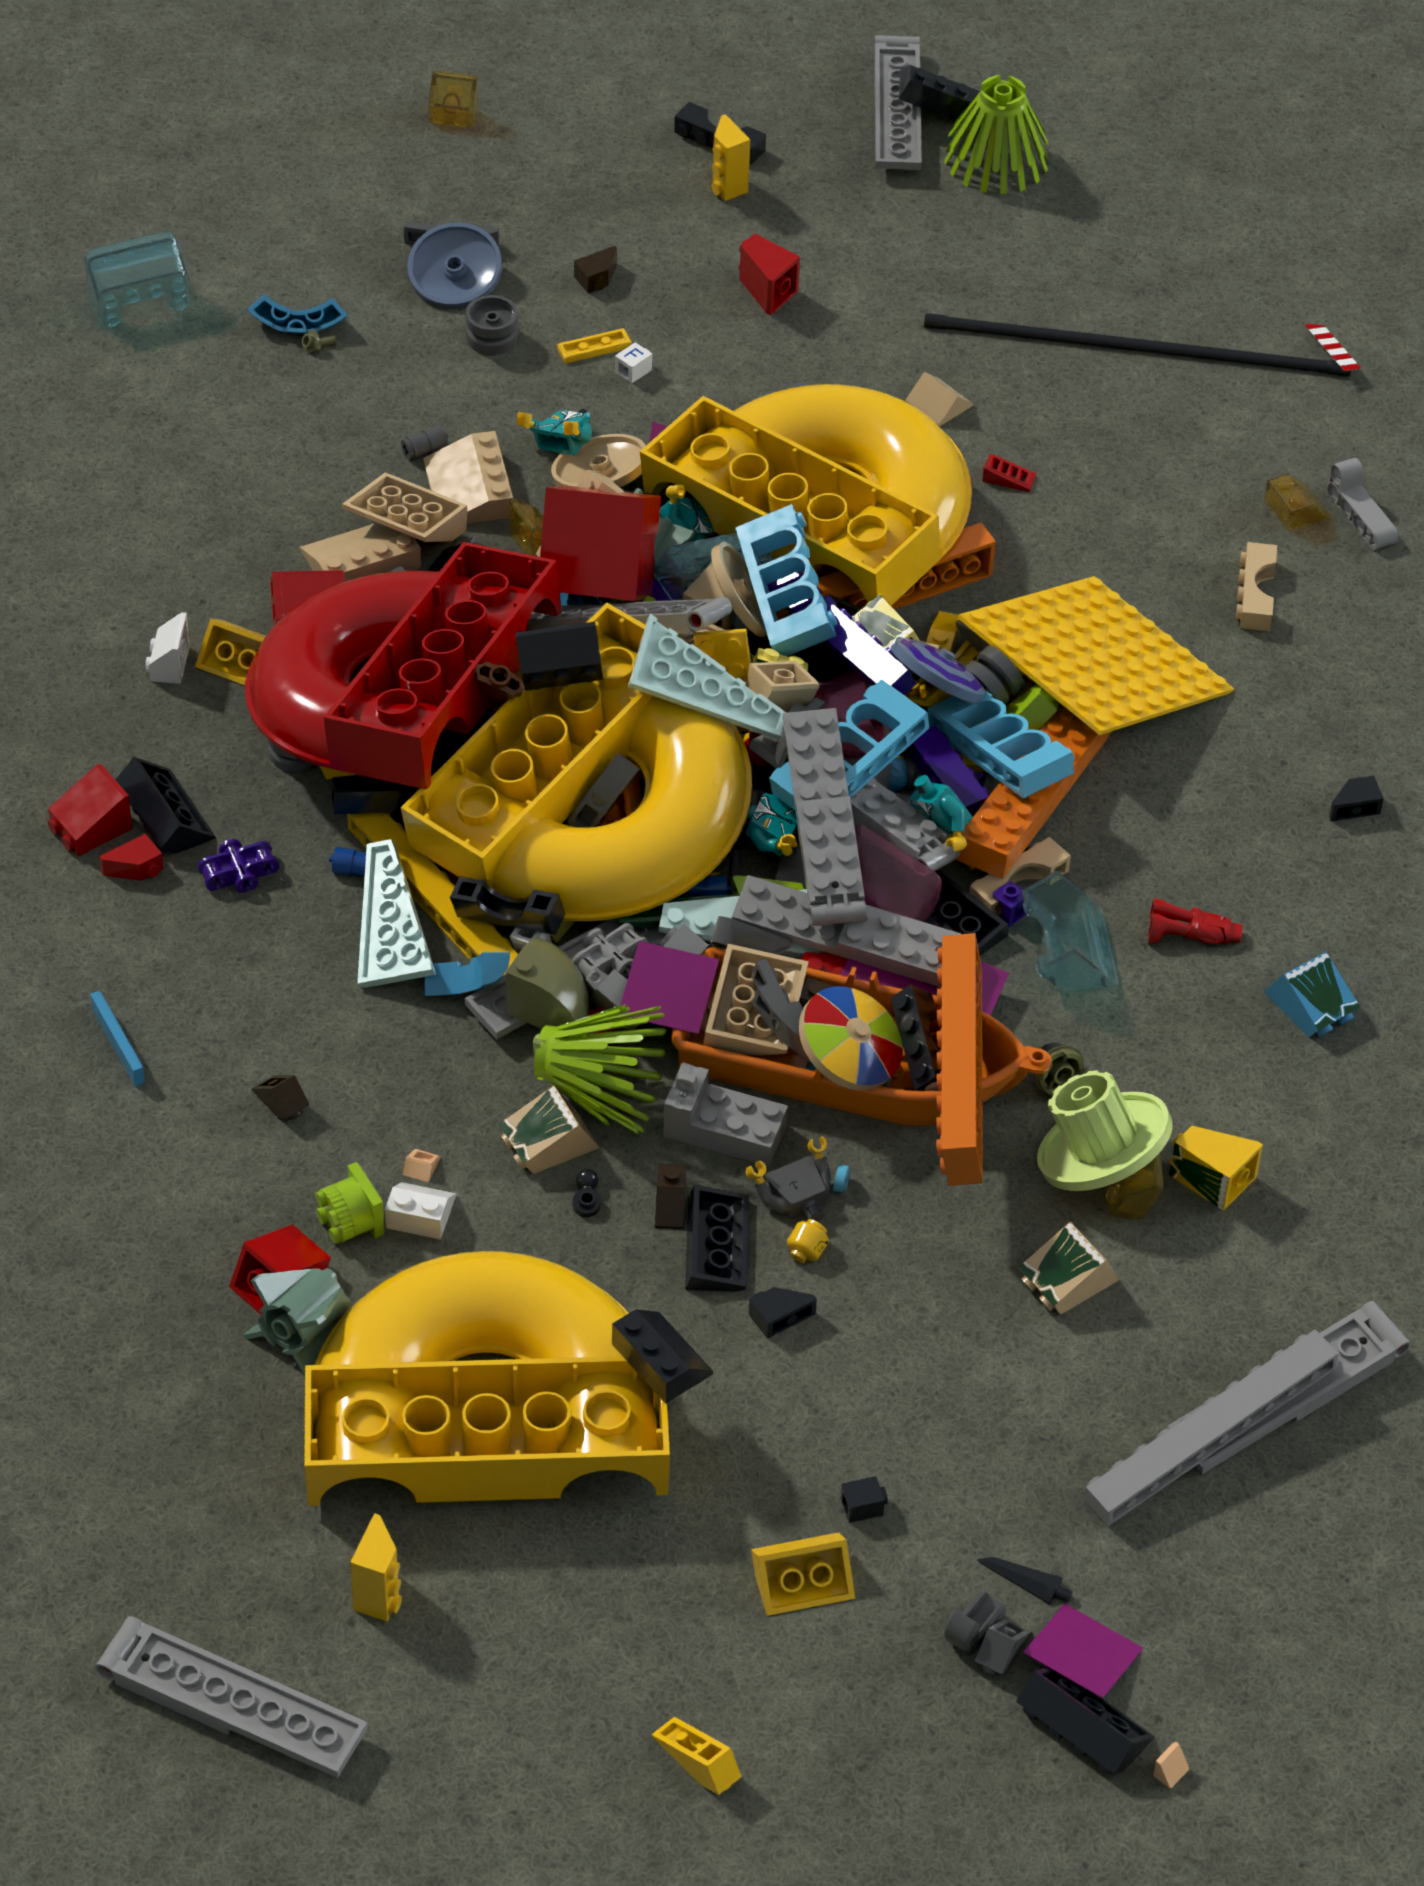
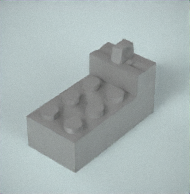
M685 924L679 929L673 927L658 944L663 947L698 955L708 946L705 941ZM595 967L584 980L593 991L589 1001L597 1008L602 1007L604 1011L620 1006L628 979L622 976L616 969L607 975ZM638 1025L621 1027L623 1031L634 1030Z
M682 1062L664 1103L663 1137L752 1162L762 1161L766 1166L770 1167L787 1126L788 1106L708 1084L709 1069L695 1067Z

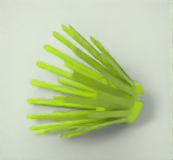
M995 75L982 82L981 91L953 124L955 126L950 131L948 137H951L958 128L959 130L946 149L949 153L944 161L945 164L950 161L968 130V135L950 171V174L954 177L961 161L965 159L981 124L962 184L968 187L974 167L976 169L980 168L988 141L980 192H987L992 158V170L997 173L999 171L1001 155L1000 194H1007L1009 133L1011 169L1013 172L1017 171L1019 190L1021 192L1026 190L1019 129L1027 162L1031 166L1035 184L1040 182L1029 138L1030 134L1045 173L1048 169L1044 158L1048 160V156L1040 136L1046 145H1049L1044 134L1046 132L1025 95V85L1015 77L1008 76V81H1000L1001 75Z
M626 1004L557 1027L545 1025L540 1032L538 1040L546 1042H542L540 1049L536 1048L534 1075L538 1077L537 1080L546 1081L552 1086L555 1085L561 1093L608 1126V1121L597 1112L612 1120H616L637 1134L638 1131L644 1132V1129L637 1123L582 1091L644 1121L650 1119L647 1114L601 1091L599 1087L593 1084L645 1102H654L656 1100L654 1096L634 1090L633 1083L623 1078L603 1073L602 1071L660 1081L662 1079L660 1073L615 1064L635 1066L638 1060L624 1055L662 1057L665 1055L663 1049L608 1046V1044L641 1042L643 1037L664 1035L666 1029L593 1032L640 1025L648 1021L662 1019L665 1016L664 1013L635 1017L658 1011L661 1006L626 1013L630 1007H625Z

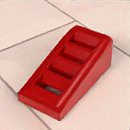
M989 454L984 466L982 481L1030 492L1036 473L999 456ZM1022 477H1026L1025 482L1021 481Z

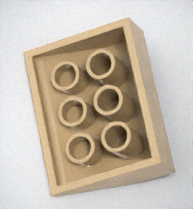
M495 431L470 434L423 458L431 491L466 504L467 524L513 518V496Z
M386 472L342 504V508L424 542L453 541L463 534L467 527L466 504Z
M374 523L300 547L302 554L313 571L343 570L344 579H348V581L373 574L386 573L397 566L403 567L406 571L421 568V548L415 538L380 523Z
M728 944L703 1045L748 1056L787 1054L788 1046L768 1027L752 1002L757 987L751 975L756 961L767 959L770 967L775 969L778 983L782 991H786L790 1004L800 1000L809 961Z

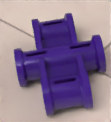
M230 839L221 844L219 854L207 856L200 860L197 868L204 875L205 886L209 891L234 884L236 891L243 893L254 890L257 887V877L277 872L280 865L278 860L272 855L270 843L260 841L242 847L239 840Z

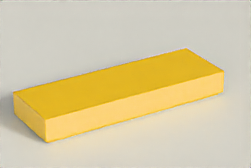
M622 328L557 344V350L566 364L621 351L632 345V342L625 329Z

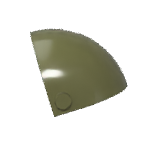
M541 937L533 938L522 948L506 971L507 1015L539 1028H543L545 1025L557 1027L589 1016L588 990L581 972L571 958L551 942Z

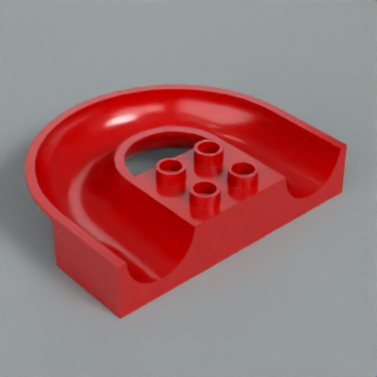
M463 542L440 572L396 571L373 574L337 584L309 597L290 610L272 627L251 662L245 680V698L252 721L270 742L296 758L334 770L427 790L432 784V759L442 730L446 729L469 734L490 707L488 696L482 691V686L477 683L476 665L487 661L494 665H504L509 668L510 672L515 674L520 667L516 632L526 631L532 612L556 617L561 613L557 560ZM371 657L350 683V677L355 668L361 662Z

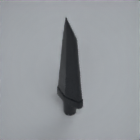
M996 1557L977 1559L980 1564L1040 1598L1043 1602L1051 1604L1053 1598L1056 1597L1068 1603L1072 1597V1591L1060 1586L1063 1577Z

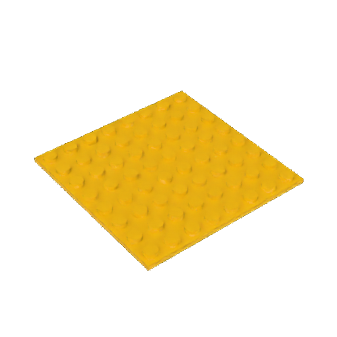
M1094 576L965 612L958 616L961 622L989 645L1000 650L1018 669L1099 735L1218 698L1234 691V688L1223 677L1214 673L1208 668L1207 664L1199 661L1188 649L1174 641L1172 636L1164 633L1153 621L1144 617L1138 612L1137 608L1129 605L1118 593L1109 589L1103 584L1102 580Z

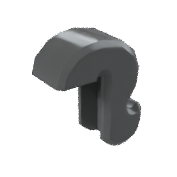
M987 1592L978 1593L963 1613L958 1609L952 1611L944 1628L946 1640L966 1654L975 1652L981 1646L988 1628L1003 1620L1006 1613V1605L990 1596Z

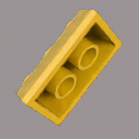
M724 114L721 115L714 135L713 183L711 187L716 196L719 195L724 201L748 193L750 139Z
M210 619L195 667L245 685L248 669L266 636L224 620Z
M374 1513L350 1562L353 1610L388 1621L392 1612H398L402 1602V1596L399 1595L401 1579H398L400 1563L397 1562V1549L381 1516Z
M839 1532L751 1549L755 1577L767 1616L855 1599L847 1540Z

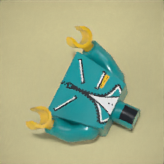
M580 409L578 412L560 410L542 422L532 419V414L518 412L516 424L533 431L537 447L544 451L574 456L585 443L591 441L592 427L589 424L591 416L586 409Z
M684 485L669 486L666 489V495L670 498V501H667L660 508L661 517L664 519L667 516L673 524L693 530L695 535L686 545L692 546L695 555L706 553L709 548L705 540L715 534L708 514L696 498L684 497L686 493Z
M927 775L920 776L914 782L917 790L909 799L911 806L927 819L933 821L946 833L954 835V837L946 840V845L953 847L954 852L963 850L967 846L965 837L961 835V832H964V827L973 817L948 785L932 783Z
M763 794L758 806L750 804L747 819L751 821L745 832L746 835L751 838L762 852H773L780 857L782 854L789 856L792 853L791 847H797L796 839L792 835L797 824L796 811L774 794Z

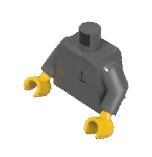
M823 1136L819 1138L820 1149L814 1147L813 1139L808 1142V1150L815 1154L814 1159L810 1155L769 1173H766V1166L762 1161L755 1162L758 1174L754 1172L752 1166L747 1167L746 1176L756 1181V1190L765 1207L777 1213L785 1214L790 1220L801 1215H805L807 1220L812 1219L817 1222L823 1218L824 1213L820 1207L825 1206L831 1182L828 1160L826 1156H823V1151L827 1147V1141Z

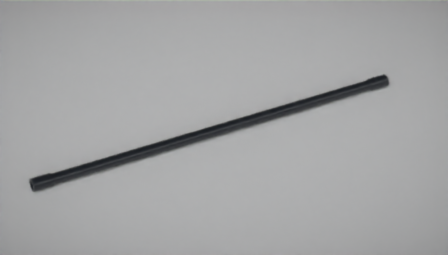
M925 313L924 327L936 329H955L1325 372L1332 375L1349 377L1351 370L1344 371L1335 360L1326 361L972 320Z

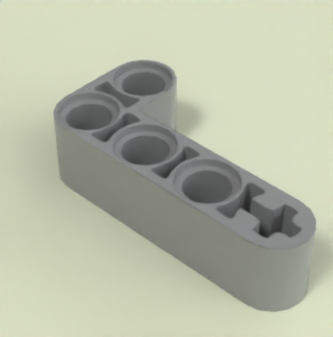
M1354 457L1333 464L1330 468L1327 484L1329 497L1332 496L1337 507L1347 514L1348 517L1346 518L1354 528L1357 527L1361 533L1359 534L1374 551L1397 543L1398 533L1395 526L1361 485L1363 468L1360 461Z

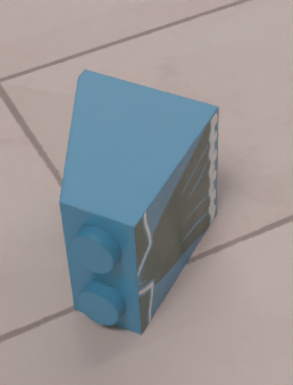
M1327 952L1283 974L1264 990L1271 1000L1308 1037L1316 1033L1319 1037L1324 1036L1333 1030L1331 1025L1337 1022L1340 1026L1355 1018L1352 1013L1360 1008V1005Z

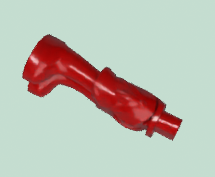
M1153 899L1147 943L1158 944L1165 934H1176L1207 944L1224 943L1227 945L1229 941L1241 942L1242 924L1231 923L1230 918L1204 912L1197 907L1189 911L1169 904L1162 899Z

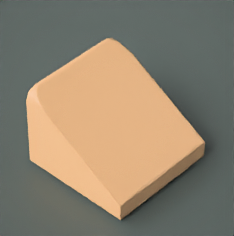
M414 1149L405 1158L402 1175L429 1182L441 1157Z
M1173 1742L1155 1763L1154 1777L1168 1788H1172L1189 1770L1180 1744Z

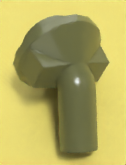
M309 330L302 338V346L307 353L311 354L320 352L322 347L337 344L334 335L319 338L315 330Z

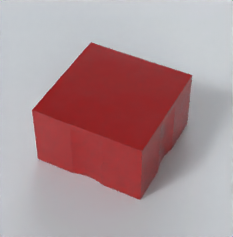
M565 485L546 487L540 557L557 560L560 593L630 601L643 600L647 595L652 597L655 571L654 545L658 533L661 496L630 492L608 493L599 489Z

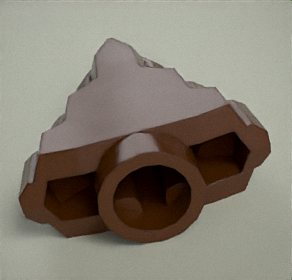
M486 661L475 667L477 683L482 686V691L488 696V702L491 707L504 704L508 699L521 697L525 688L524 684H522V678L510 672L506 666L494 665Z

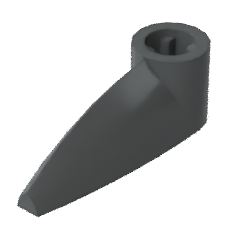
M718 916L710 943L727 948L728 944L771 953L789 949L792 941L740 921Z

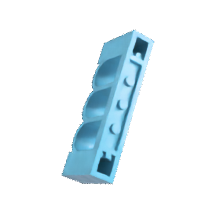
M792 504L735 527L770 645L773 650L784 656H789L835 637L834 626L837 625L832 610L827 611V604L817 589L818 575L809 562L810 549L803 539L806 538L803 527L807 526L802 512L797 513ZM796 544L795 548L787 555L761 565L760 556L786 545ZM804 571V575L798 581L769 592L767 584L795 572ZM806 599H813L810 606L783 619H777L776 611Z
M882 679L866 690L863 695L864 700L851 705L846 714V722H838L841 742L852 743L866 753L853 766L844 760L850 798L929 729L927 712ZM875 719L891 729L892 732L878 743L856 726L863 720ZM788 761L782 767L777 768L769 779L772 793L795 810Z
M985 690L986 692L979 703H971L951 696L927 708L929 727L936 725L941 733L946 734L952 747L1022 798L1074 774V755L1069 748L1057 740L1051 743L1049 735L1043 731L1029 730L1028 721L1018 714H1006V705L1002 701L994 699L993 695Z

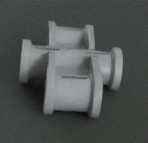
M629 923L621 925L606 937L601 929L595 928L583 940V947L585 949L578 952L572 961L585 978L595 967L607 975L616 969L622 976L628 978L638 942H649L645 937H640L634 932L633 926Z

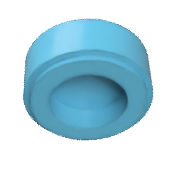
M839 1164L834 1180V1192H846L851 1172L850 1166Z

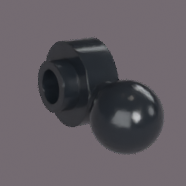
M583 1169L576 1176V1183L580 1190L575 1193L572 1206L574 1212L582 1217H592L601 1208V1197L598 1192L593 1190L598 1185L599 1179L597 1173L592 1169ZM583 1199H590L591 1202L585 1203V1202H583L582 1200H583Z

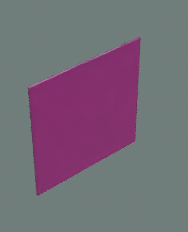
M639 941L621 1005L626 1004L625 1007H630L626 1013L661 1006L658 1011L635 1017L664 1013L665 1016L662 1019L648 1021V1023L699 1034L719 959Z
M1064 1604L1023 1653L1103 1699L1140 1654L1143 1647L1071 1606Z

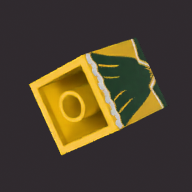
M1191 1126L1184 1134L1182 1132L1179 1133L1172 1143L1174 1150L1169 1160V1164H1171L1169 1175L1224 1211L1257 1178L1263 1144L1258 1141Z

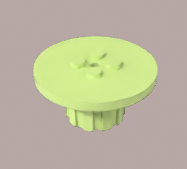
M1096 1070L1088 1071L1086 1074L1079 1076L1076 1075L1069 1078L1062 1086H1058L1053 1092L1052 1099H1049L1048 1107L1057 1124L1052 1127L1041 1142L1037 1153V1163L1045 1180L1052 1186L1062 1190L1086 1191L1111 1185L1136 1173L1162 1151L1172 1132L1173 1123L1171 1115L1165 1103L1152 1094L1144 1092L1121 1093L1113 1076L1108 1072L1100 1073Z

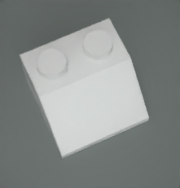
M181 612L157 629L156 638L151 639V657L146 658L145 665L146 672H150V681L181 684L190 648L187 613Z
M401 1182L392 1188L385 1207L386 1228L441 1240L456 1193Z

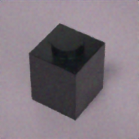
M876 1476L842 1483L840 1499L849 1523L883 1516L884 1505L888 1504V1497L885 1487L879 1486Z

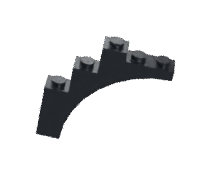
M442 732L433 754L431 777L456 753L453 750L452 742H445L444 737H441ZM357 774L332 777L331 800L334 814L398 812V801H403V796H413L420 788Z

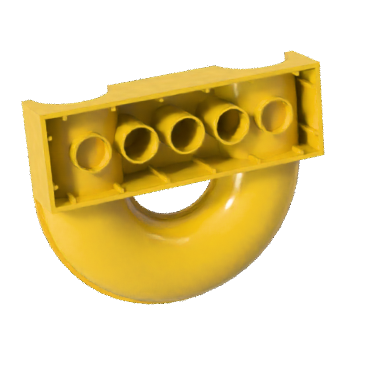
M819 384L788 388L759 397L734 411L702 396L640 451L644 493L658 494L670 483L684 485L685 490L696 498L708 514L713 531L739 545L740 541L735 527L792 504L797 513L802 512L807 526L803 527L806 538L803 539L810 549L809 562L815 572L824 564L833 566L841 570L856 583L867 602L881 595L890 606L951 549L967 522L971 508L972 488L969 470L965 459L953 440L929 416L911 404L892 395L858 386ZM845 467H848V468H850V469H852V470L858 472L860 475L856 474L855 472H853V471H851V470H849V469H847V468H845ZM796 544L786 545L761 557L767 560L771 559V561L790 553Z
M607 602L586 622H595L603 680L541 688L539 690L523 691L521 697L509 699L431 777L432 784L427 790L420 788L401 807L407 839L411 848L458 877L484 880L492 889L507 897L516 899L528 898L533 890L559 894L566 913L563 921H599L630 916L655 908L687 892L709 875L730 852L743 829L751 804V765L746 746L736 726L628 687L646 625ZM618 753L625 758L631 759L640 768L645 778L646 788L641 804L633 813L619 821L598 827L584 828L562 824L577 808Z
M477 1251L442 1256L421 1262L383 1281L343 1315L324 1342L315 1365H305L304 1466L308 1506H320L323 1494L332 1486L343 1481L366 1477L382 1478L402 1484L413 1493L416 1503L561 1498L563 1489L571 1481L582 1475L603 1470H620L635 1473L652 1483L656 1490V1495H669L670 1448L667 1403L665 1404L612 1345V1323L629 1313L606 1291L582 1275L551 1261L518 1253ZM484 1352L499 1353L515 1358L508 1360L454 1361L463 1356Z

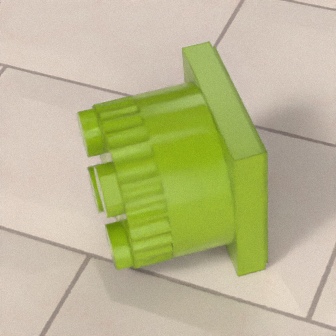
M357 1162L347 1166L348 1178L314 1193L316 1201L320 1208L316 1209L318 1219L322 1225H328L330 1228L328 1230L329 1236L335 1244L342 1243L367 1231H370L374 1238H378L385 1233L383 1201Z

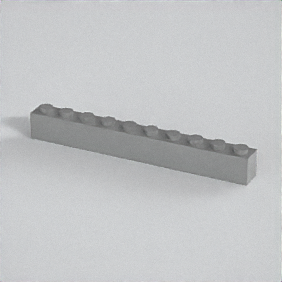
M1316 1329L1307 1335H1300L1293 1345L1286 1350L1281 1349L1277 1351L1270 1361L1262 1366H1255L1248 1373V1376L1241 1381L1232 1382L1225 1392L1219 1396L1210 1397L1196 1412L1187 1413L1177 1425L1171 1429L1166 1428L1162 1430L1148 1445L1142 1444L1134 1451L1132 1456L1126 1460L1117 1461L1106 1474L1091 1479L1086 1487L1085 1502L1107 1526H1110L1337 1368L1338 1352Z

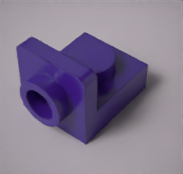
M1008 881L993 892L992 896L993 899L1002 905L1001 919L1008 923V928L1027 915L1030 896L1012 881Z

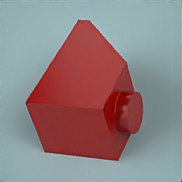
M146 834L99 856L101 873L104 876L142 881L148 877H155L160 871L164 870L162 853Z

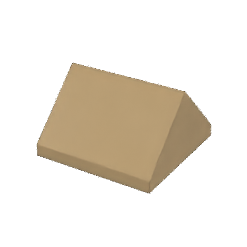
M926 372L922 374L905 402L929 416L939 427L973 406L972 402L941 379Z

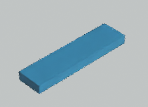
M99 991L91 993L92 1011L134 1086L144 1084L143 1066L102 993Z

